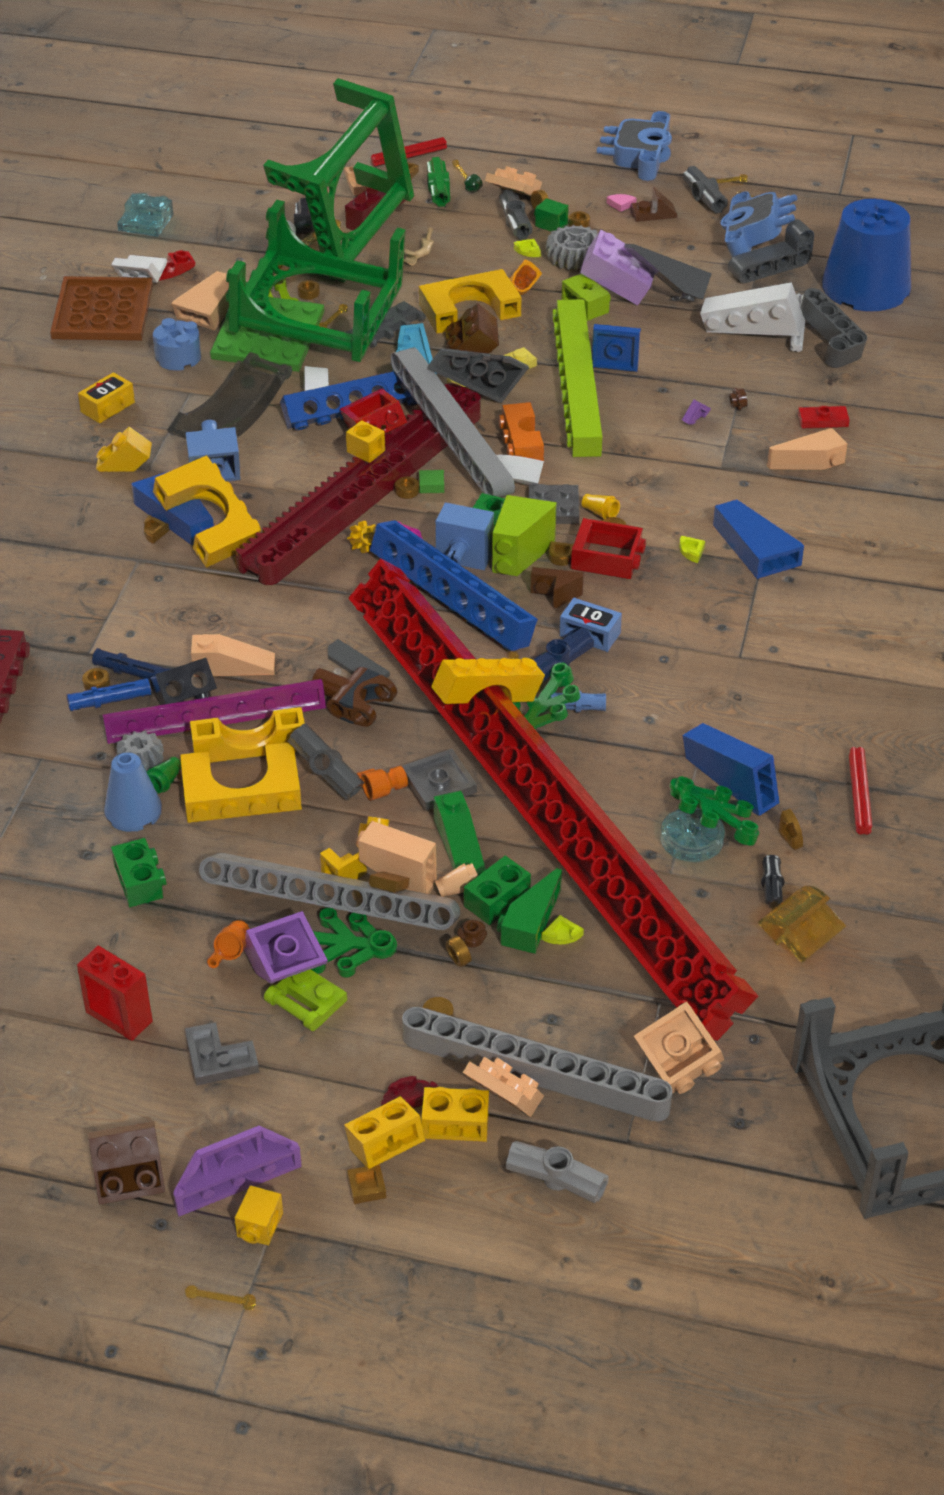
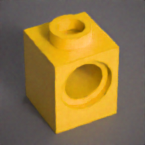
M361 420L346 432L347 452L370 463L385 451L384 431Z
M250 1185L235 1216L237 1237L251 1244L260 1243L269 1246L283 1215L281 1194Z

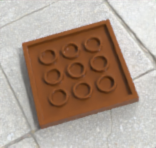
M64 276L50 331L51 339L142 341L153 289V279L142 277Z

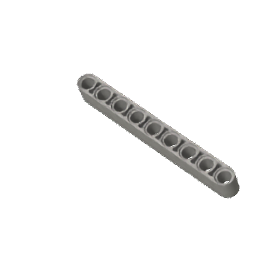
M413 347L392 353L391 365L394 372L484 494L497 497L513 494L515 484L512 476L435 372L428 369L427 366L429 364L418 349Z
M216 853L204 859L199 867L201 878L211 884L437 930L449 928L460 916L458 903L450 898L411 890L393 893L370 887L369 882L227 853ZM213 861L217 862L220 865V875L216 874L213 871ZM240 867L248 871V880L241 877ZM268 873L276 876L277 886L269 883ZM297 878L305 882V892L297 888ZM325 884L333 887L334 897H329L325 894ZM353 890H358L362 893V903H358L353 899ZM381 896H387L391 899V909H387L382 905ZM410 901L420 905V915H416L410 910ZM439 907L446 908L449 911L450 920H443L439 916Z
M422 1007L409 1008L403 1014V1040L411 1048L466 1065L470 1061L479 1066L484 1057L492 1062L499 1058L513 1067L510 1073L518 1078L525 1074L538 1082L539 1087L650 1121H663L670 1115L672 1087L663 1079Z

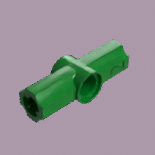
M432 157L427 162L428 191L431 192L432 202L437 204L438 207H444L450 202L449 172H446L445 161H442L440 157Z

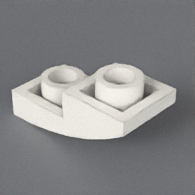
M304 366V391L328 386V368Z
M496 455L515 482L538 485L544 461L520 456Z

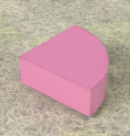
M615 194L608 196L606 203L622 212L631 208V203H636L637 198L625 194Z

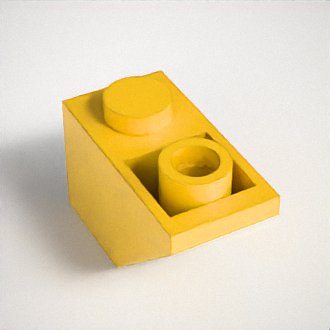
M128 427L122 433L118 432L107 447L103 446L98 451L96 469L99 472H134L150 458L152 443L134 429Z

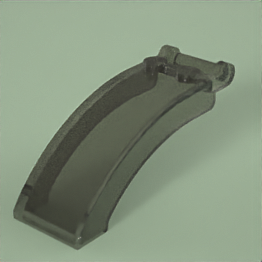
M250 352L244 361L238 360L225 381L206 402L190 412H179L167 431L186 439V432L203 431L201 423L205 420H214L217 423V429L235 427L238 438L264 413L285 379L290 378L292 367L286 364L279 365L260 358L256 353ZM257 366L274 373L271 375L269 373L257 370L254 367Z

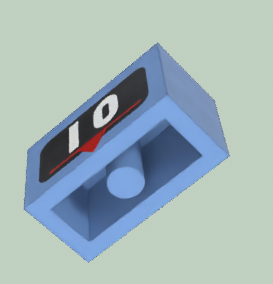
M573 598L560 616V636L565 638L583 627L589 631L593 638L594 648L608 652L621 633L622 613Z

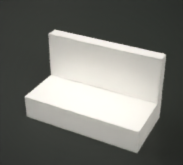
M129 255L128 259L114 258L112 267L119 277L152 278L153 282L158 283L168 261L165 258Z

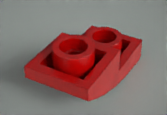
M179 250L168 253V262L159 281L178 276L195 267L196 262L190 252Z

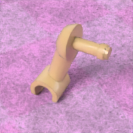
M429 227L426 238H421V249L415 252L408 249L404 250L407 253V257L404 259L405 263L413 266L419 258L430 253L434 241L430 240L433 228Z

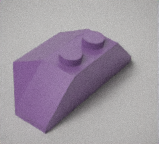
M257 1126L197 1150L191 1156L173 1192L178 1217L246 1190L250 1185L256 1186L302 1167L298 1143L264 1127Z

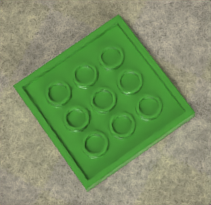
M269 297V301L276 311L287 318L319 326L325 312L324 304ZM225 319L210 351V355L213 360L300 372L311 343L246 327H241L238 333L229 331V321Z

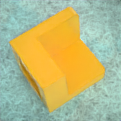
M330 848L320 853L321 873L351 879H358L367 874V866L359 861V852L353 856L348 853L341 858Z

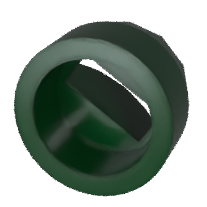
M476 174L468 176L464 181L465 189L470 193L480 190L483 186L481 178Z

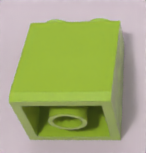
M506 495L493 531L492 573L518 576L549 550L551 541L555 542L557 502Z

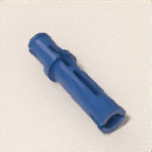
M148 678L102 688L95 686L84 692L67 694V702L70 712L87 707H94L96 709L107 703L151 695V688Z

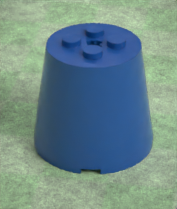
M862 199L848 204L843 209L822 277V288L831 300L840 305L843 302L854 305V310L883 311L901 305L904 298L910 295V215L902 206L882 199Z

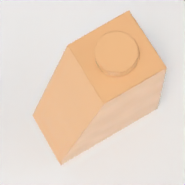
M216 271L172 302L176 318L185 322L192 321L198 326L216 330L229 308V302L226 301V294L229 289V283L226 282L227 274Z
M371 821L365 831L360 832L356 842V846L359 848V861L377 873L384 871L410 878L409 887L406 890L426 894L431 893L436 885L435 881H437L435 842Z

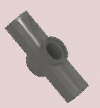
M696 166L688 167L686 172L683 173V180L691 187L694 199L696 201L702 200L715 213L722 212L727 207L728 199L719 191L716 179H708Z
M512 189L504 190L499 195V202L506 216V225L511 228L514 236H517L519 240L527 239L532 234V226L525 212V203L519 199L517 193H514Z
M302 724L290 735L288 742L309 762L312 771L321 775L345 800H350L362 789L365 782L343 761L341 754L337 750L331 749L307 724ZM325 755L330 759V765L327 769L322 763Z

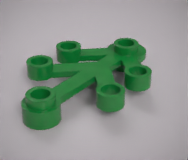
M566 663L555 664L550 673L551 679L538 698L535 696L533 702H526L529 710L524 717L535 730L546 724L562 721L567 718L568 712L565 704L576 702L581 697L578 686L570 685L574 680L571 667ZM558 687H565L562 691L563 694L551 698V695L555 693ZM513 702V704H514V705L518 708V710L521 712V710H520L521 703H520V702ZM550 710V713L539 716L540 713Z
M684 776L670 781V794L680 800L678 808L681 811L692 814L699 803L701 812L700 823L703 826L712 829L716 828L720 818L736 829L734 833L736 841L748 846L756 844L759 836L758 825L750 820L740 821L730 814L733 813L749 818L754 808L750 802L739 800L736 805L728 803L732 791L725 786H717L714 791L695 786L693 780Z
M333 908L321 910L319 917L321 926L331 928L336 934L313 931L320 945L331 946L323 951L328 960L327 963L352 949H362L351 957H343L338 960V974L344 978L352 977L356 973L357 966L373 957L379 959L389 958L397 950L395 937L389 931H377L368 922L367 916L363 914L351 913L349 916V927L353 931H361L365 937L355 936L338 918L337 911ZM326 964L311 970L320 974L325 971Z

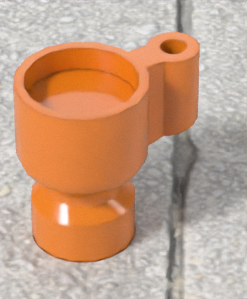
M402 766L391 768L389 772L372 768L356 773L365 782L362 788L370 801L388 796L392 788L399 790L408 786L407 774Z
M240 920L233 921L219 932L214 940L213 946L215 951L207 960L209 967L216 968L223 959L235 960L243 953L246 948V930L250 929L247 923Z

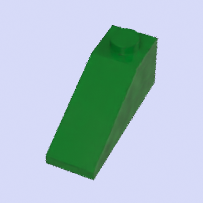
M462 791L434 796V821L453 869H456L463 863L465 866L472 863L479 876L486 868L470 810Z
M556 868L513 901L506 915L502 914L500 916L497 932L501 933V946L536 954L542 939V932L547 927L561 892L562 869Z

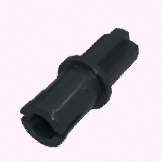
M767 855L762 861L763 877L761 878V885L764 888L765 903L769 905V908L774 909L776 906L783 904L782 887L784 886L785 879L781 875L780 857Z

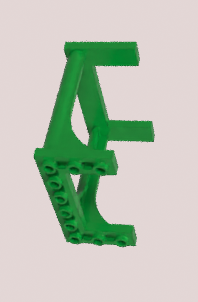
M337 78L333 83L337 101L363 109V112L337 143L322 156L297 165H283L268 159L263 167L269 183L305 195L320 252L354 261L403 199L411 201L415 195L394 96ZM377 127L387 172L360 162L354 165L353 170L357 184L386 193V195L358 228L344 233L337 226L334 216V198L337 184L347 162ZM327 276L330 279L338 280L344 283L347 281L344 279Z
M276 199L272 207L267 209L266 221H269L266 231V240H268L266 254L263 258H260L256 270H252L249 281L246 282V262L237 260L232 269L229 268L227 271L226 282L229 283V289L226 294V301L229 302L226 320L229 321V331L238 333L241 327H246L352 353V361L361 362L402 287L406 229L397 227L390 239L389 268L387 269L324 254L310 248L290 228L285 217V201ZM279 265H285L289 270L284 271L278 267ZM305 273L323 274L382 288L371 309V292L361 290L354 302L353 334L287 318L273 308L268 297L270 290L279 281L293 275Z

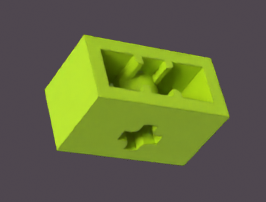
M579 274L562 281L561 300L584 299L587 321L609 313L610 293L594 280Z

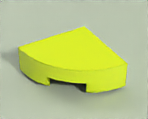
M535 239L514 242V250L517 253L527 257H541V250Z
M681 536L679 548L685 558L698 563L705 548V541Z
M559 915L542 932L541 940L551 944H569L583 937L584 929Z

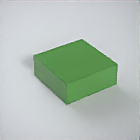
M419 470L420 493H444V470Z

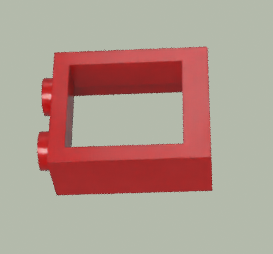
M384 389L377 390L340 408L348 430L361 420L381 429L382 425H386V428L383 430L384 433L407 423L400 402Z
M583 518L572 547L571 569L631 579L634 569L639 570L641 555L639 554H644L646 539L642 538L643 528ZM593 543L629 549L631 551L628 557L589 550V547Z
M99 945L77 964L86 1013L130 1041H133L153 1022L145 973Z

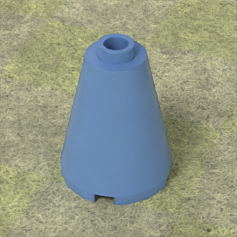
M122 753L117 755L111 763L104 813L106 819L112 823L114 828L126 832L140 831L144 829V825L150 822L153 825L157 822L161 815L162 804L140 758L134 753Z

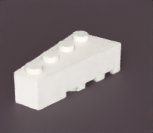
M792 282L705 298L700 313L706 331L710 333L800 336L804 324V317Z

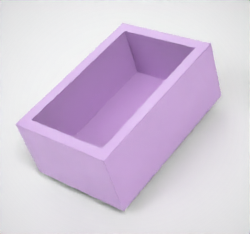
M600 230L587 250L580 273L638 306L652 285L654 273L624 249V242L615 238L611 233Z

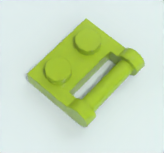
M310 969L282 979L276 986L271 985L264 994V1001L271 1005H278L301 1020L304 1027L310 1031H315L347 1001V992ZM289 994L290 996L300 1001L313 1011H308L298 1003L288 998L286 995Z

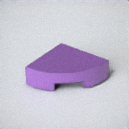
M694 399L682 421L687 424H695V421L700 417L705 418L711 408Z

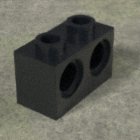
M207 658L150 677L160 705L183 702L193 697L195 699L211 697L210 691L217 689ZM193 674H197L202 678L203 685L201 688H196L192 684L191 678ZM167 683L176 685L178 689L176 697L167 694Z

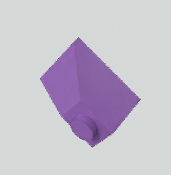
M303 911L246 930L245 953L255 973L269 983L327 964L328 960Z

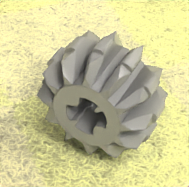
M146 730L142 733L133 731L131 736L123 735V740L117 742L116 756L122 753L136 754L140 758L146 772L163 763V744L155 733L148 734Z

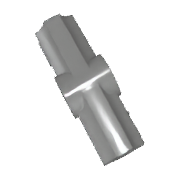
M515 1141L510 1147L506 1162L507 1170L542 1179L544 1184L552 1190L566 1189L593 1203L599 1202L609 1181V1176L574 1160L572 1153L564 1147L556 1146L547 1150Z

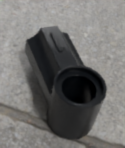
M300 198V201L295 203L294 225L296 233H315L306 198Z

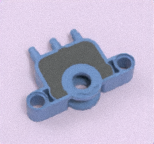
M658 111L652 114L651 120L625 119L620 123L619 127L605 126L604 133L613 134L616 137L602 136L600 142L614 145V148L597 147L596 152L602 155L613 156V162L618 166L638 169V177L641 180L650 181L655 179L660 163L667 161L671 156V151L668 147L672 141V136L669 133L670 114Z
M747 191L735 195L731 199L729 213L720 222L722 228L726 230L725 242L731 257L749 252L752 246L774 239L781 233L783 225L794 221L795 216L790 213L796 210L795 204H791L797 201L796 194L787 195L779 199L775 192L764 193L752 198Z

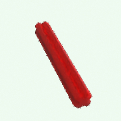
M444 137L405 146L406 158L444 150L447 148V141ZM383 152L370 156L371 164L374 167L385 164Z
M852 747L850 749L849 762L856 832L859 835H869L872 832V817L865 750L862 747Z

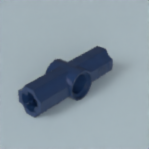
M582 627L564 639L549 641L546 645V651L533 659L545 674L543 681L551 677L550 673L555 664L566 663L570 666L572 661L594 647V640L589 631Z

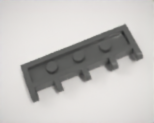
M405 301L398 303L389 309L369 347H376L377 341L383 337L391 339L394 337L393 332L400 329L403 325H411L410 323L414 320L422 322L425 320V314ZM353 329L345 333L353 334Z

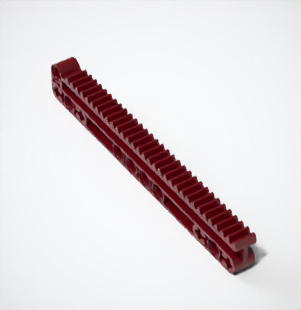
M455 383L444 384L473 425L476 424L481 418L480 395ZM419 406V410H413V415H407V423L389 431V434L385 433V451L370 463L358 457H353L352 462H346V467H340V472H333L334 477L328 476L327 482L322 481L321 487L315 486V492L309 491L308 497H301L302 502L296 501L295 507L290 506L288 508L289 512L283 511L282 517L275 518L276 523L269 522V528L263 527L262 533H255L256 538L250 537L249 543L242 544V549L236 548L238 571L245 574L250 570L258 574L259 582L264 585L279 583L395 489V482L399 478L410 477L445 449L448 444Z

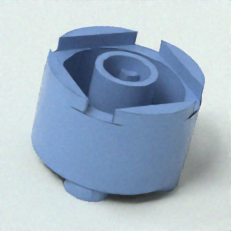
M173 318L162 320V324L153 332L156 362L158 361L162 368L176 371L184 370L185 365L191 364V367L195 366L201 360L200 337L197 324L192 321H175Z

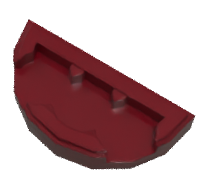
M417 1076L400 1078L388 1086V1091L383 1096L381 1106L401 1096L413 1109L423 1105L424 1087L436 1088L439 1086L433 1081L429 1083L425 1080H419Z

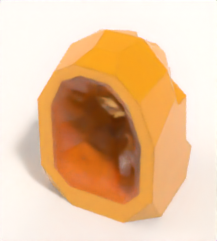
M525 259L509 279L518 293L523 295L530 290L542 275V272L532 262Z

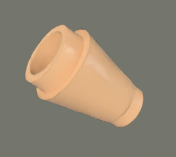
M463 863L435 881L441 897L464 893V886L478 875L472 863L466 866Z

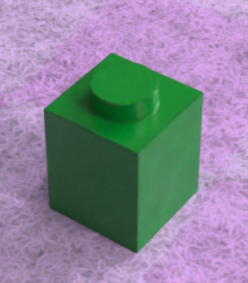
M546 198L534 210L535 227L550 232L556 231L559 227L564 228L568 224L569 205Z

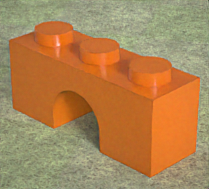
M531 402L502 405V415H499L498 419L499 427L503 429L504 444H507V455L544 461V444L540 431H535V414Z

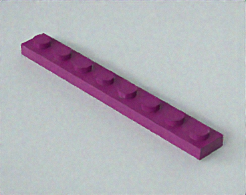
M319 679L103 714L107 743L111 744L122 741L123 735L131 736L133 731L142 733L146 730L148 734L155 733L156 736L190 731V721L219 718L226 725L269 718L275 710L302 707V712L324 709L326 704L323 682Z

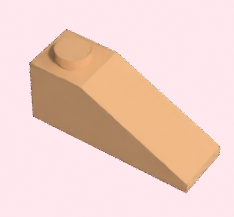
M829 428L769 447L767 467L769 469L825 470L845 463L848 444L833 428Z
M220 634L192 635V662L207 658L213 676L275 675L274 652Z

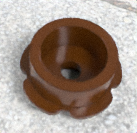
M734 388L732 393L729 394V401L732 408L737 407L738 411H741V408L748 405L747 395L743 388Z
M467 920L461 924L457 935L464 941L467 947L475 948L480 946L487 937L486 926L480 921Z

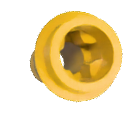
M585 494L581 503L583 508L590 510L603 519L616 517L620 510V502L614 496Z

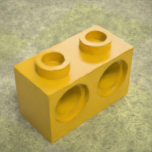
M424 1087L421 1121L425 1139L487 1142L489 1090Z
M401 1096L344 1124L350 1150L368 1169L425 1141L420 1115Z

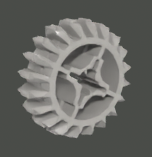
M573 224L571 227L565 225L564 228L559 227L556 231H551V235L548 236L546 241V252L549 261L553 262L555 266L559 265L560 268L565 267L568 270L581 269L587 250L598 234L597 230Z

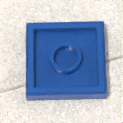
M594 324L592 343L593 367L637 372L641 328Z

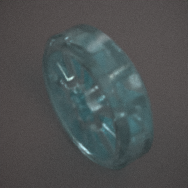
M696 808L692 814L678 809L668 814L663 820L660 834L661 843L664 849L675 858L689 862L705 861L716 856L721 851L725 837L724 825L719 819L716 828H707L700 823V808Z

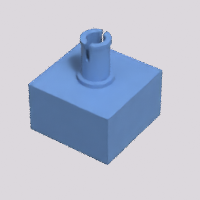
M205 420L201 423L203 431L186 432L189 463L207 455L211 462L218 466L220 474L225 481L241 480L235 427L217 429L216 421Z
M445 502L435 521L436 549L461 566L485 571L493 554L494 512Z

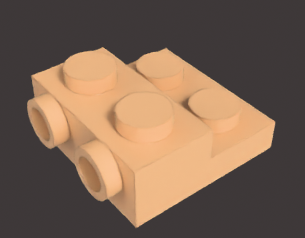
M507 166L505 170L497 168L495 175L487 173L485 178L486 182L499 188L512 189L513 192L530 197L532 192L540 190L542 182L536 179L535 174L525 171L524 175L517 174V169Z
M685 1002L634 1035L636 1042L660 1079L667 1081L671 1085L672 1094L676 1091L679 1094L687 1092L694 1086V1079L703 1073L705 1076L715 1074L722 1067L720 1062L725 1060L721 1050L688 1002Z
M484 1057L479 1066L469 1061L463 1071L466 1076L529 1117L533 1115L544 1097L536 1089L539 1085L538 1082L525 1074H522L520 1078L510 1073L513 1067L499 1058L492 1062Z

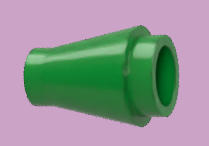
M170 757L167 761L147 771L157 794L169 790L176 776L182 770L181 761L176 757Z

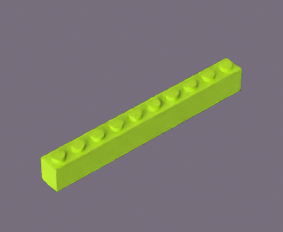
M584 299L557 300V309L552 310V320L554 323L557 363H559L562 404H564L563 415L565 418V432L567 433V448H572L573 457L602 456V430Z

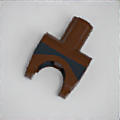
M358 667L348 679L318 668L312 680H322L324 695L331 697L327 702V708L333 716L362 727L371 726L377 718L375 710L366 703L372 701L391 702L398 693L395 684L390 679L364 667ZM362 712L365 713L369 717V719L364 717Z

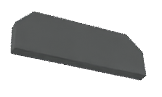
M339 639L328 646V659L351 674L358 667H364L385 677L390 676L388 670Z

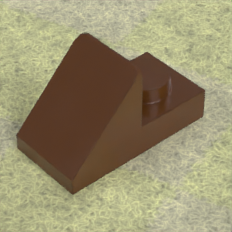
M653 187L652 201L631 203V212L635 222L677 218V212L673 203L655 187Z
M532 567L531 593L554 596V609L570 602L573 598L583 595L584 572Z

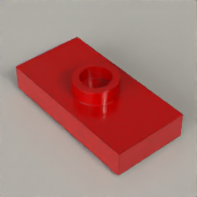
M846 406L799 407L798 417L802 429L849 427L850 419Z

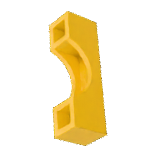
M457 658L455 660H442L431 687L445 704L468 703L475 694L492 685H498L512 702H533L545 674L537 666V663L530 658Z
M302 707L275 710L266 723L251 730L231 729L225 726L219 718L190 721L194 753L209 751L210 763L266 756L265 745L288 743L290 735L302 724H305Z

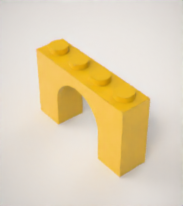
M503 269L418 286L419 306L436 334L446 332L447 327L452 322L458 320V310L455 304L466 300L481 301L490 305L500 320L521 316L522 297Z
M207 455L155 477L153 493L166 511L190 500L204 499L215 503L224 512L226 518L220 524L195 535L193 550L206 568L235 555L236 548L242 549L243 543H249L250 537L256 538L255 533L261 532L258 521L252 519L247 512L245 503L237 498L232 485L224 480L218 466L212 463Z
M289 742L265 745L267 773L261 781L246 788H229L216 782L211 774L209 751L181 754L187 822L302 810L294 747Z

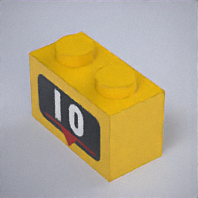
M114 372L78 393L81 413L99 424L135 403L133 383Z

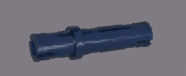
M99 648L94 651L92 657V664L113 669L114 673L117 674L127 673L143 679L148 678V680H151L150 677L155 674L170 670V668L167 669L129 658L127 654L121 652L115 654Z

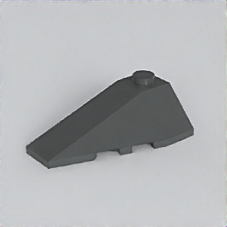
M625 244L624 249L673 291L682 294V299L694 302L695 299L703 300L712 273L641 246Z
M444 348L438 351L427 366L429 370L499 403L505 400L529 369L527 364L510 356Z

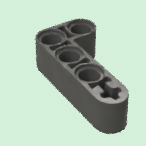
M795 219L786 227L785 241L734 256L728 263V270L740 282L748 283L802 267L812 257L814 232L801 220Z
M816 288L805 290L800 307L803 317L829 341L824 362L830 367L839 368L859 360L863 355L867 341L865 332L821 290Z

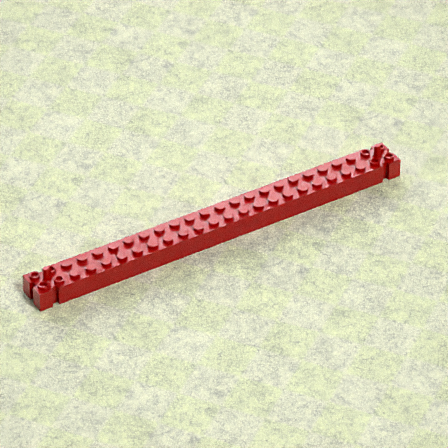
M380 558L368 573L370 577L366 584L360 583L348 599L358 611L364 613L363 618L677 1008L688 1002L712 1039L718 1041L734 1024L730 1017L735 1012L743 1014L759 996L745 979L734 975L737 972L736 968L498 685L482 689L468 703L445 704L431 686L442 660L476 658L419 590L409 584L410 580L404 572Z

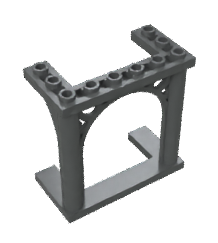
M831 997L819 1000L813 999L800 1004L791 1065L795 1073L804 1072L862 1194L859 1209L863 1218L867 1219L944 1200V1169L903 1179L909 1154L904 1142L873 1149L856 1115L852 1099L856 1080L868 1066L878 1060L900 1054H916L944 1062V1049L937 1050L931 1045L932 1041L944 1039V1001L940 1011L924 1012L914 1017L894 1019L879 1025L863 1026L857 1030L831 1034L836 1006ZM847 1061L854 1069L844 1071L838 1069L833 1064ZM839 1080H846L847 1083L840 1085Z

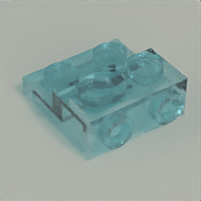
M146 193L132 194L124 204L125 213L117 222L118 231L158 237L174 215L172 200L165 196L152 197Z

